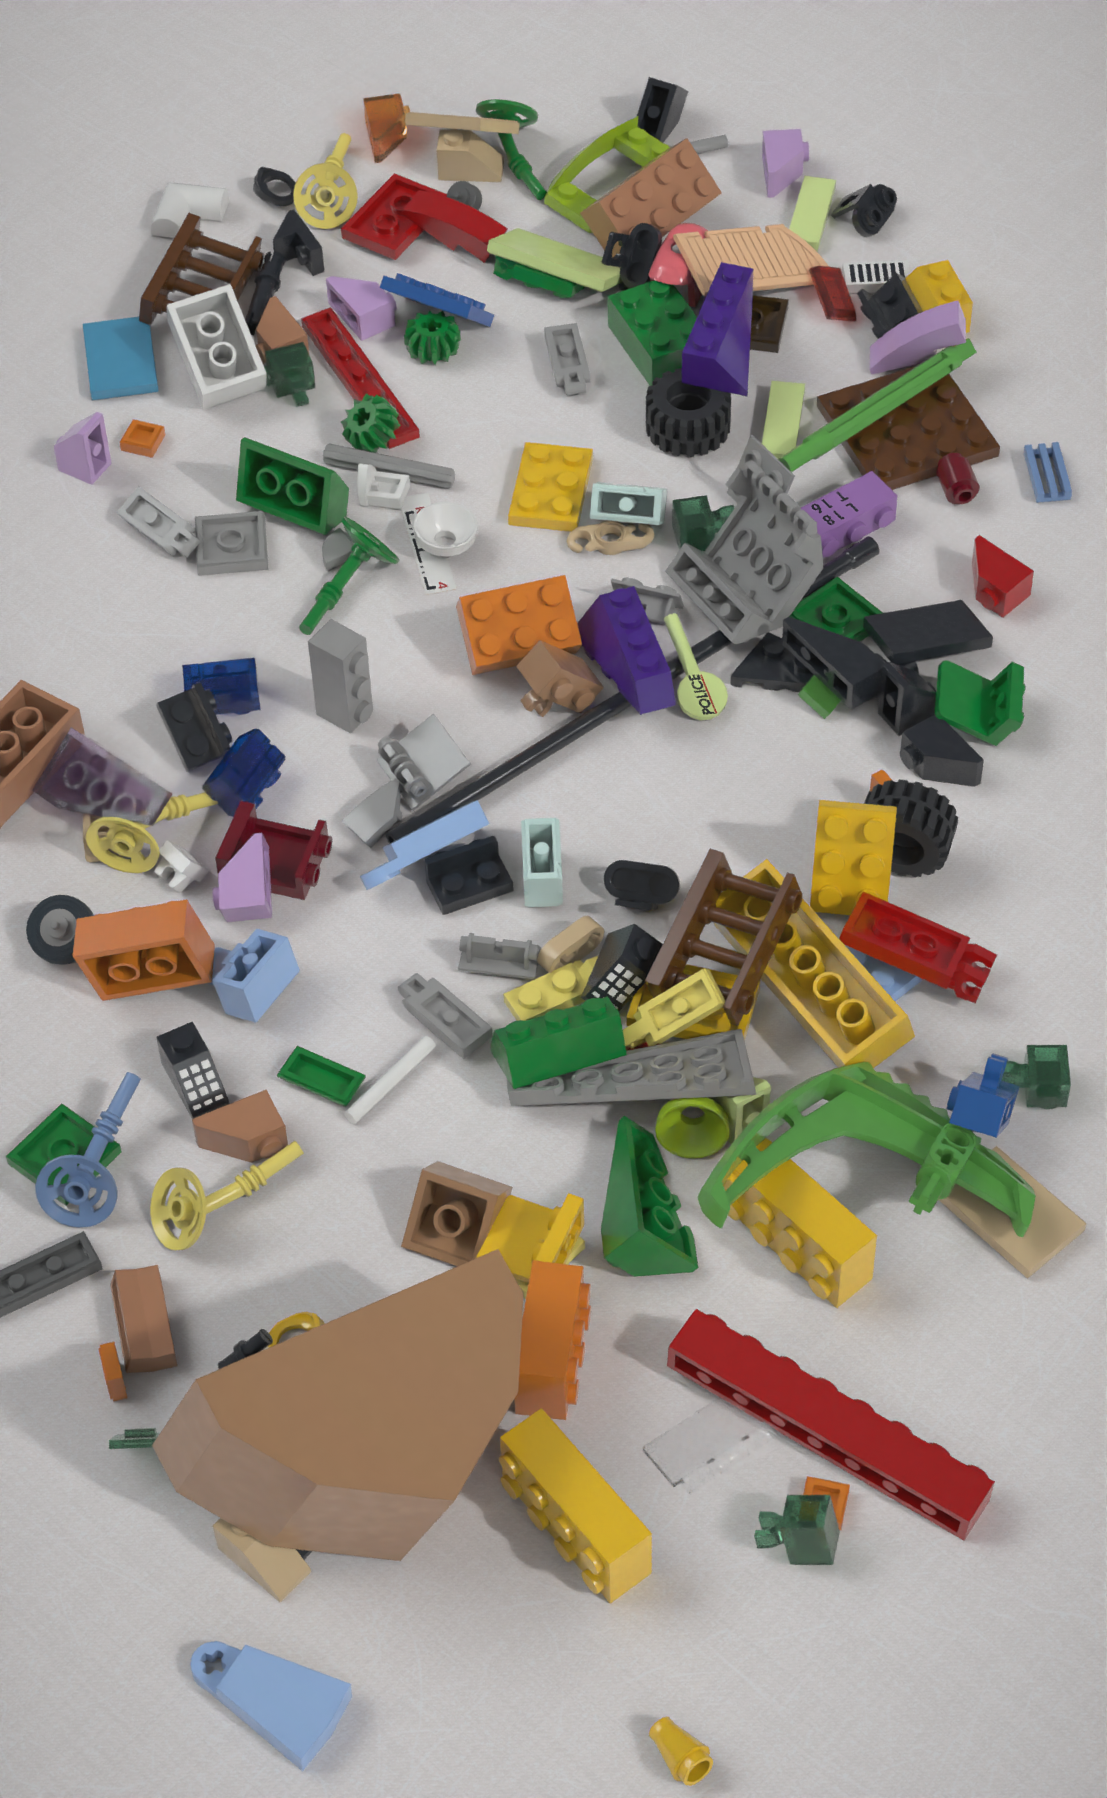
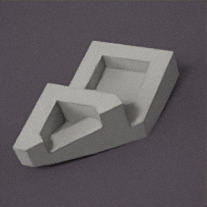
M397 779L388 782L363 800L342 822L371 848L395 822H402L400 793L403 792V785Z

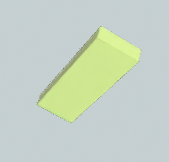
M804 176L789 230L804 239L818 252L834 196L836 180Z
M771 381L762 445L777 459L797 447L805 394L804 383Z

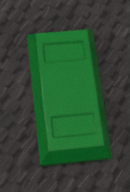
M296 1046L278 1072L277 1077L346 1107L366 1078V1075Z

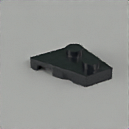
M768 632L731 674L730 685L742 688V682L764 683V690L779 691L787 689L799 693L814 674L782 645V638Z

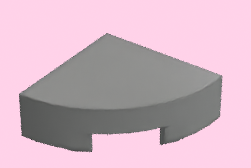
M341 528L333 531L323 543V563L327 571L344 564L353 552L351 548L354 544Z

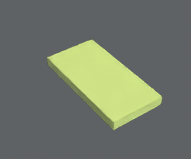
M520 228L495 237L488 242L487 251L490 254L600 292L622 282L620 267L602 264L603 257Z

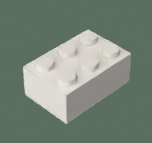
M231 284L167 305L168 324L203 410L266 389L267 373Z

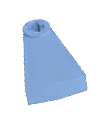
M478 800L461 806L382 847L389 861L360 876L366 890L400 874V869L487 826L489 822Z
M218 1641L207 1642L198 1647L191 1658L192 1675L197 1685L207 1690L302 1771L332 1736L352 1698L350 1683L245 1645L240 1650ZM217 1658H221L224 1670L222 1672L214 1670L210 1675L206 1674L207 1670L204 1662L206 1660L214 1662Z

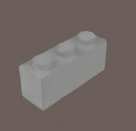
M330 619L308 641L316 715L351 734L361 723H365L373 712L366 637Z

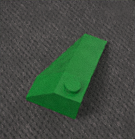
M623 1116L618 1121L601 1223L604 1259L613 1267H619L634 1277L694 1272L699 1268L694 1236L690 1226H682L676 1211L682 1206L678 1195L671 1194L663 1179L668 1174V1170L655 1137L645 1128Z

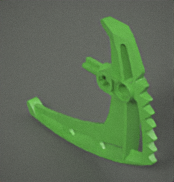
M861 1062L837 1067L813 1076L786 1091L769 1104L731 1144L706 1180L697 1198L705 1216L714 1225L722 1228L730 1211V1205L755 1183L795 1155L821 1142L840 1136H847L882 1146L922 1165L916 1175L915 1183L917 1187L909 1198V1203L915 1205L913 1212L921 1215L923 1210L930 1213L938 1199L947 1198L954 1186L958 1184L1007 1214L1016 1235L1024 1237L1031 1223L1036 1196L1033 1188L997 1152L981 1145V1137L976 1136L970 1129L949 1123L950 1118L946 1109L932 1106L928 1096L914 1094L909 1084L894 1083L889 1073L876 1072L869 1062ZM822 1099L829 1101L807 1116L801 1115L802 1111ZM787 1122L791 1128L764 1151L757 1149L756 1146L783 1124ZM745 1160L748 1166L725 1191L724 1183L737 1166Z

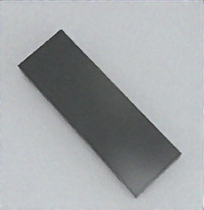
M84 1231L0 1270V1318L103 1269L101 1261Z

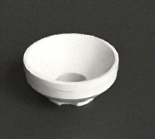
M437 502L424 507L418 512L414 519L413 529L415 539L422 549L436 556L452 557L467 551L473 545L478 526L474 514L464 506L451 502ZM440 537H449L455 543L444 547L438 545L435 541Z

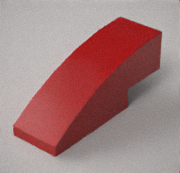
M418 190L401 212V214L451 250L455 251L460 245L483 263L491 255L487 251L489 240L505 234L508 228L490 216L452 198Z

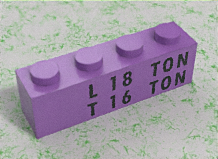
M871 471L801 507V510H804L817 522V533L821 536L822 556L824 558L833 555L837 550L853 542L860 541L864 536L879 528H884L895 521L898 495Z

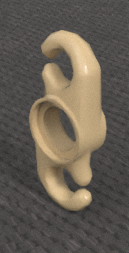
M607 520L599 524L577 527L569 533L567 545L572 551L580 553L583 547L577 544L575 540L580 538L587 539L590 542L585 546L586 551L598 550L605 555H616L623 551L645 548L652 542L654 530L650 525L640 523L638 528L640 531L645 532V536L637 537L631 534L636 529L635 525L628 524L624 526L618 521ZM606 534H615L620 537L613 542L602 539Z

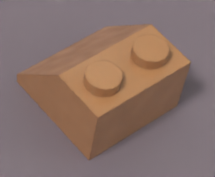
M439 1161L423 1168L401 1247L455 1266H460L476 1259L507 1196L511 1195L513 1187Z

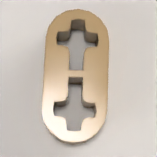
M590 916L581 917L543 946L538 954V964L548 973H551L571 962L573 964L574 961L581 960L600 944L604 937V928Z

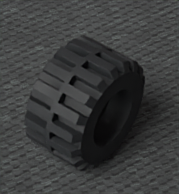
M682 368L675 369V372L667 371L662 374V378L656 377L652 381V386L648 387L646 396V433L654 446L659 445L661 451L665 453L670 451L674 456L683 454L687 455V457H694V454L702 456L708 454V450H717L720 448V443H725L728 439L731 428V393L682 383Z
M901 779L898 782L892 780L884 781L883 785L877 784L873 787L872 791H869L864 804L897 807L891 872L897 873L899 876L906 877V875H911L913 877H921L922 874L931 875L935 873V870H940L947 861L957 829V811L953 805L949 804L950 800L945 795H939L938 790L923 786V783L916 781L911 783Z

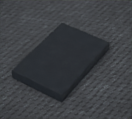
M963 600L864 616L863 628L889 661L894 664L992 647V634Z

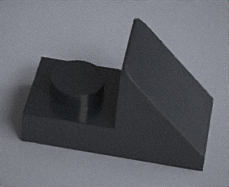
M296 210L288 211L274 236V251L282 254L285 262L297 258L301 266L305 265L312 276L325 272L322 246Z

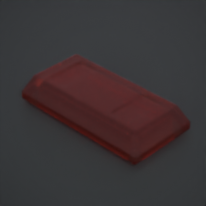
M827 266L810 268L809 272L826 319L856 322V310L840 268Z

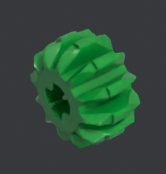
M429 310L426 315L417 313L415 319L408 320L404 334V344L411 358H419L421 364L432 361L436 365L438 360L448 362L450 356L457 355L459 341L461 340V333L458 325H456L454 316L446 317L444 311L433 314Z
M365 394L362 401L354 399V407L345 410L348 417L340 422L344 428L342 435L353 448L377 453L379 447L387 449L389 439H396L393 431L401 426L397 420L399 414L384 397L378 395L373 397Z

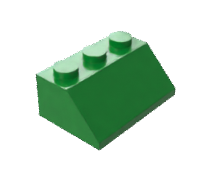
M244 437L241 439L236 501L324 535L339 525L344 516H347L349 487L335 471Z
M608 997L591 998L584 1001L581 1005L564 1010H551L544 1016L527 1021L511 1022L504 1028L494 1030L490 1045L491 1053L513 1089L627 1055L620 1014Z

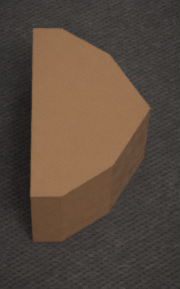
M494 1250L195 1379L152 1446L177 1493L268 1546L401 1561L456 1500L518 1393L524 1294L499 1250Z

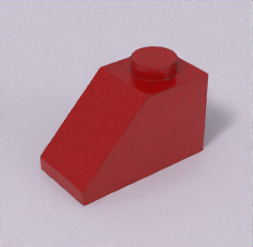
M978 535L974 539L972 556L975 598L986 609L992 610L1004 618L1031 595L1034 570Z

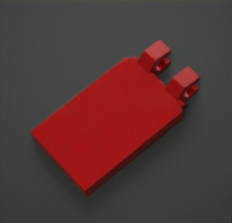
M864 891L839 937L841 942L850 948L942 988L954 989L956 997L975 1004L982 990L980 988L983 987L991 971L989 968H992L997 954L978 944H968L970 941L968 936ZM975 962H981L986 967H980ZM966 982H972L977 987H971Z

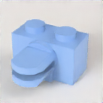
M256 929L244 944L238 943L232 951L220 947L214 949L212 982L208 984L215 986L225 1014L256 1023L298 974L300 969L288 937Z

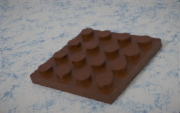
M916 366L817 396V408L827 423H829ZM950 374L841 443L862 476L873 471L891 490L937 476L939 460L949 453H960L969 460L971 465L999 457L1000 445Z

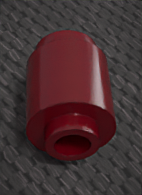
M949 453L943 456L937 465V477L947 500L952 504L969 503L977 496L980 489L969 460L960 453Z

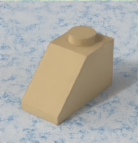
M439 130L436 150L438 180L502 181L503 155L471 130Z
M222 1518L212 1526L218 1549L279 1602L311 1573L310 1567L296 1549L268 1546Z

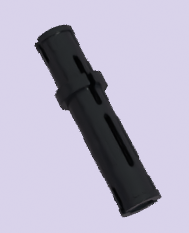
M271 251L266 253L262 269L256 274L254 280L256 288L245 318L250 334L255 336L256 328L269 299L274 296L281 285V280L279 279L285 264V258L276 251L273 252L271 261Z

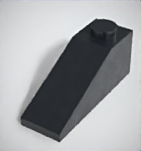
M787 617L783 620L782 645L851 710L879 694L882 664L886 663L881 655L874 653L864 643L792 617Z

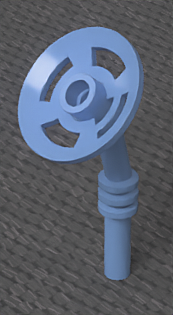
M130 1072L125 1074L107 1111L100 1113L102 1119H97L96 1125L98 1127H93L91 1131L94 1136L84 1156L64 1155L48 1162L40 1171L35 1185L36 1197L41 1208L55 1221L71 1227H90L101 1223L112 1213L118 1197L117 1185L111 1173L99 1163V1160L108 1142L114 1141L115 1137L112 1134L116 1135L119 1131L116 1126L121 1127L123 1124L121 1117L141 1081L137 1075ZM61 1166L63 1169L57 1173L53 1185H48L50 1174ZM94 1170H96L101 1176L95 1177L93 1175ZM66 1174H69L67 1183L61 1184V1179ZM91 1187L96 1188V1193L89 1199L88 1195ZM103 1190L108 1191L104 1204L97 1210H94L93 1206L100 1200ZM62 1196L67 1202L79 1205V1213L65 1210L54 1200Z

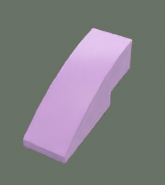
M959 300L921 312L898 324L870 346L871 374L920 364L937 354V349L966 343V319Z

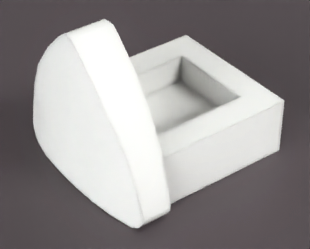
M359 463L357 475L359 504L361 506L372 505L401 509L410 488L409 475L379 472L373 465Z

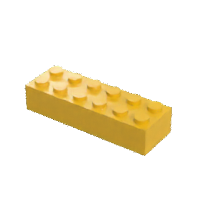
M768 859L743 876L744 878L779 889L784 880V877ZM729 889L722 892L716 902V907L763 922L772 905L771 902ZM802 898L800 908L795 914H791L761 980L837 1067L869 1062L875 1068L915 1037L909 1017ZM714 923V926L737 952L748 955L757 936Z

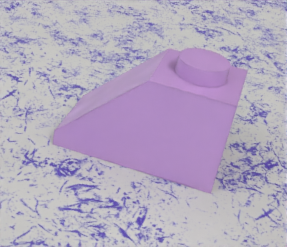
M801 129L763 131L762 161L767 198L775 197L803 175V162L809 161L808 142H803Z
M334 276L326 278L328 304L361 341L396 326L394 312L397 310L396 301L392 294L386 293L377 282Z
M96 412L81 420L57 440L54 445V452L59 471L92 485L112 464L103 414Z
M262 833L254 834L218 873L219 887L213 888V902L215 910H220L227 922L272 918L269 845Z

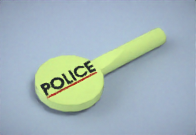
M673 613L666 616L664 622L686 674L680 682L676 694L678 705L691 718L711 720L719 716L724 710L728 698L727 688L722 680L714 674L699 670L678 615Z

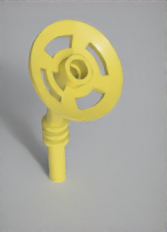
M346 133L340 134L332 154L326 158L325 163L307 168L298 177L294 186L293 200L298 214L305 222L317 228L330 229L342 225L351 217L356 208L357 188L350 174L343 169V158L351 142L350 135ZM314 174L315 178L308 184L305 194H301L304 183ZM339 176L345 182V185L341 187L334 183ZM318 183L319 186L315 189L314 195H310L313 186ZM335 196H338L337 203L331 208L330 205L334 202ZM344 197H348V203L344 211L336 217L334 213L341 207ZM311 203L316 210L324 212V220L312 217L304 207Z
M223 788L189 797L182 794L177 797H170V799L166 798L162 800L161 804L130 820L118 817L99 818L90 824L86 832L87 845L94 856L111 868L127 873L149 871L156 865L160 852L157 842L145 829L165 818L169 821L174 818L188 816L190 811L225 803L227 801L226 792ZM103 825L109 827L107 837L99 839L98 829ZM144 842L150 844L151 852L147 857H144L141 852ZM109 849H111L112 851H114L115 853H117V854H119V855H122V856H125V857H131V859H126V858H122V857H120V856H117V855H115L114 853L110 852Z
M293 1141L259 1166L254 1164L250 1166V1172L244 1170L242 1172L243 1177L237 1175L235 1177L236 1182L205 1196L201 1182L192 1171L186 1168H171L158 1179L151 1197V1222L157 1238L168 1249H188L201 1235L206 1214L244 1195L250 1197L252 1195L251 1190L257 1192L260 1189L259 1185L263 1187L267 1185L266 1180L303 1155L301 1147L296 1141ZM187 1180L194 1185L198 1196L192 1189H189ZM175 1183L176 1187L170 1193L167 1206H165L166 1197L169 1192V1189ZM172 1219L175 1226L182 1229L179 1239L170 1231L167 1225L168 1220Z

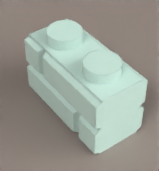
M604 482L593 483L590 519L661 525L665 520L667 488L626 484L613 485V483Z
M536 818L522 820L525 906L549 907L562 905L563 887L559 819Z

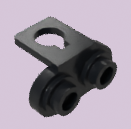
M869 184L845 196L831 216L835 219L853 210L852 222L854 228L861 236L871 237L880 231L893 213L897 203V195L892 188L883 184H878L874 187L872 184Z
M641 223L632 229L630 235L610 232L602 264L620 267L621 281L628 288L650 282L648 273L662 244L660 230L653 224ZM618 241L619 246H621L620 252L612 257L614 245Z
M619 860L607 867L603 878L606 890L612 896L619 898L615 899L616 906L653 911L658 909V904L673 900L680 890V879L677 873L672 868L664 865Z

